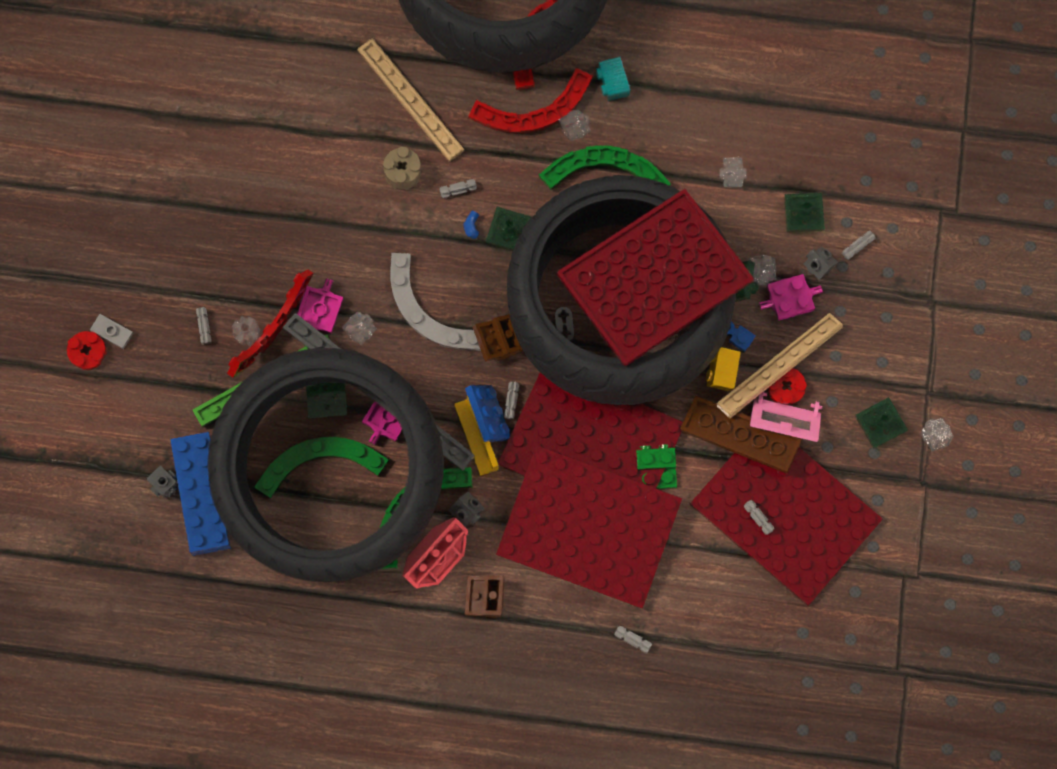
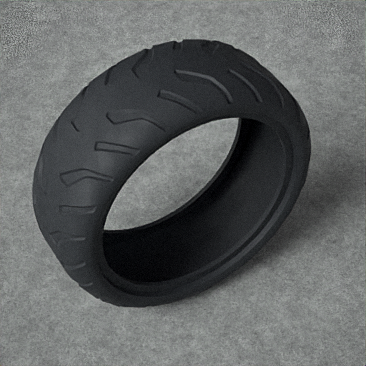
M399 0L408 22L413 25L412 27L428 45L432 46L435 51L446 58H451L454 62L470 68L501 73L540 67L564 55L588 35L597 23L607 0H558L537 14L511 21H492L476 18L457 10L445 0Z
M630 175L605 176L583 181L581 184L577 183L561 191L545 203L529 219L519 235L512 252L507 275V298L511 324L517 340L529 361L547 379L566 392L591 402L603 404L635 405L647 403L670 395L691 383L711 363L723 345L730 328L736 293L696 319L689 329L675 342L657 352L640 356L625 367L619 358L604 357L590 353L566 339L548 319L539 298L538 291L543 273L553 256L566 243L576 236L595 228L610 225H629L680 192L678 189L662 182ZM697 203V205L701 208V210L704 212L707 218L711 221V223L714 225V227L726 241L723 233L721 232L718 225L714 222L712 217Z
M305 349L285 354L266 363L246 378L233 391L215 423L209 443L208 476L210 492L214 506L228 532L239 546L258 562L276 572L305 581L335 582L350 580L373 573L392 563L409 549L425 530L435 511L443 482L444 458L440 434L434 417L425 401L408 381L389 366L362 353L346 349ZM318 383L351 384L378 396L396 416L408 447L409 472L407 484L394 513L371 536L359 543L337 550H312L299 546L281 536L260 514L250 493L247 478L249 446L262 418L269 409L286 395L300 388Z

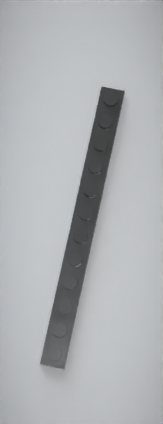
M296 313L283 327L285 331L308 349H340ZM357 387L396 418L390 408L378 396L361 387ZM436 425L440 434L443 456L460 470L464 471L475 455Z

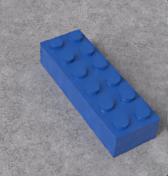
M209 432L170 439L189 550L192 556L231 549L228 530L221 521L210 492L208 454L211 435Z

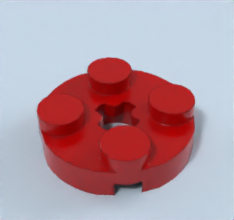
M83 331L68 340L67 356L74 366L83 370H92L102 363L101 361L106 355V346L102 338L95 332ZM85 346L92 348L89 351V355L81 353Z
M792 368L768 388V394L776 403L794 405L805 394L807 386L805 378L798 370ZM783 382L791 384L790 391L788 389L783 390Z

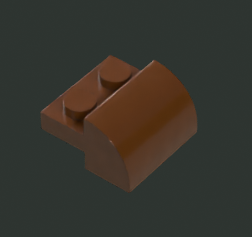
M510 315L495 317L491 321L478 323L472 327L485 362L498 359V361L503 360L523 350L512 327Z
M485 575V577L468 576L465 615L487 618L502 617L505 577Z

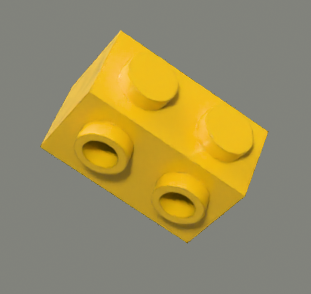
M722 347L719 349L715 358L710 363V369L706 373L707 387L725 391L735 389L741 352Z

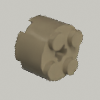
M400 147L390 151L383 162L384 176L391 187L409 190L419 182L421 165L420 159L415 152L407 147Z

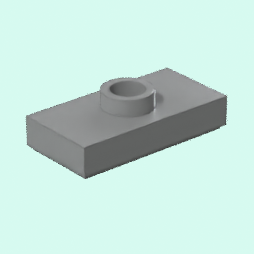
M99 314L90 329L91 332H95L98 336L123 350L133 335L132 331Z

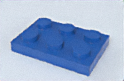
M470 385L466 387L465 390L484 442L508 440L510 438L509 427L505 422L503 410L499 406L497 394L492 385Z

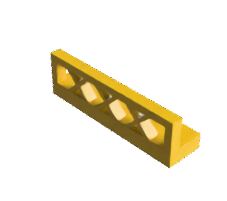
M467 396V400L455 403L454 406L470 450L475 455L474 461L480 476L497 471L499 465L490 442H484Z

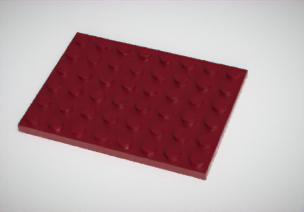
M686 189L681 190L557 271L559 279L624 367L754 281L753 276Z
M539 373L498 461V465L525 477L537 445L656 489L665 468L638 470L636 450H643L640 446H651V449H659V446L662 448V445L668 444V448H675L682 432L680 428L683 422L643 404L613 405L579 398L561 389L542 373ZM645 473H647V474L644 476V482H643V481H642V476H643Z
M800 448L787 474L734 453L690 503L696 511L807 606H809L883 519ZM753 500L757 505L756 508H759L768 519L767 522L774 526V530L770 534L766 535L762 531V527H759L750 516L751 513L747 512L744 508L748 501Z
M536 445L496 555L643 609L682 498Z

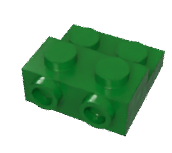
M668 444L662 445V448L659 446V449H651V446H640L643 450H636L637 469L665 468L656 489L677 488L675 448H668ZM645 473V474L642 476V481H643V482H644V476H645L647 473Z

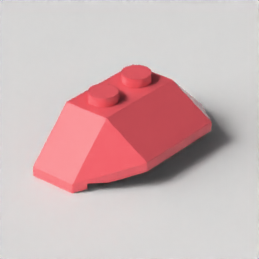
M455 517L433 527L408 555L402 576L416 589L438 585L465 555L466 535H468L466 527Z

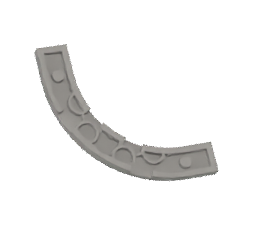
M392 253V293L398 309L406 322L425 339L438 343L440 346L458 350L481 351L474 330L447 327L433 320L422 310L415 300L410 285L411 254Z

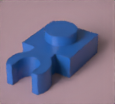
M731 322L730 330L727 333V336H731L729 342L744 353L756 337V335L741 325L736 329L733 322Z

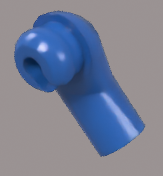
M475 211L470 212L463 224L465 234L472 239H476L479 236V231L475 227L479 214Z

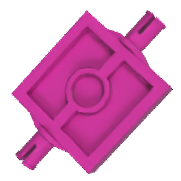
M803 274L767 284L770 295L769 300L759 302V307L761 310L772 307L778 321L815 311L812 296L823 293L821 285L810 288Z
M326 278L323 289L307 286L297 314L318 331L332 334L344 298L330 291L333 280Z
M375 401L362 421L363 424L374 431L369 440L373 445H376L380 436L387 437L396 442L403 431L398 420Z

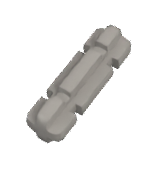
M474 179L467 180L466 183L463 181L449 185L450 187L443 186L440 187V194L442 198L450 197V194L453 196L465 193L467 190L473 191L477 189Z
M871 231L866 232L863 237L861 236L843 250V256L847 260L854 256V253L857 254L868 243L870 244L875 239V235Z
M205 307L197 308L196 314L202 345L210 344L212 341L209 334V322L206 317L208 316Z
M509 382V392L507 393L505 406L507 409H505L504 418L514 419L519 383Z
M753 500L748 501L744 508L747 512L751 513L750 516L758 526L762 527V531L766 535L770 534L774 530V526L767 522L768 519L759 508H756L757 505Z
M619 626L615 632L616 637L623 638L625 642L635 648L639 647L644 653H647L652 646L649 641H643L642 637L631 631L627 632L626 628Z

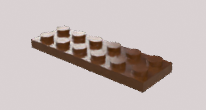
M695 396L680 428L683 433L786 474L802 442V438L750 426L751 417L739 412L729 418L717 407L716 403Z

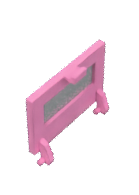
M762 392L759 398L754 399L750 426L818 442L821 413H818V409L822 410L819 402L811 403L810 407L814 408V411L763 400V396L767 397L765 392Z

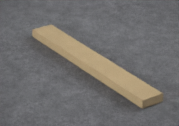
M373 38L358 48L361 56L449 162L464 152V148Z
M830 313L827 314L717 403V407L729 418L733 417L841 330L843 324Z

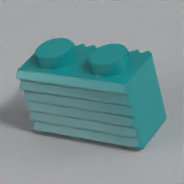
M621 57L599 62L596 74L598 79H602L603 85H601L603 96H607L608 101L630 96V87Z

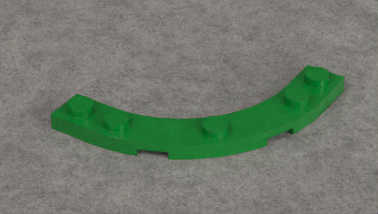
M589 146L585 149L569 152L539 174V178L550 190L574 172L592 166L620 168L636 177L651 179L671 186L667 178L644 157H639L628 152L627 149L614 146Z
M340 437L314 438L294 445L279 455L270 464L254 488L271 499L284 479L304 462L318 458L334 456L347 459L363 466L378 477L389 462V459L355 440Z
M466 467L464 471L459 468L444 469L441 491L472 488V468ZM405 487L390 503L380 528L396 510L404 494ZM398 558L381 569H397Z

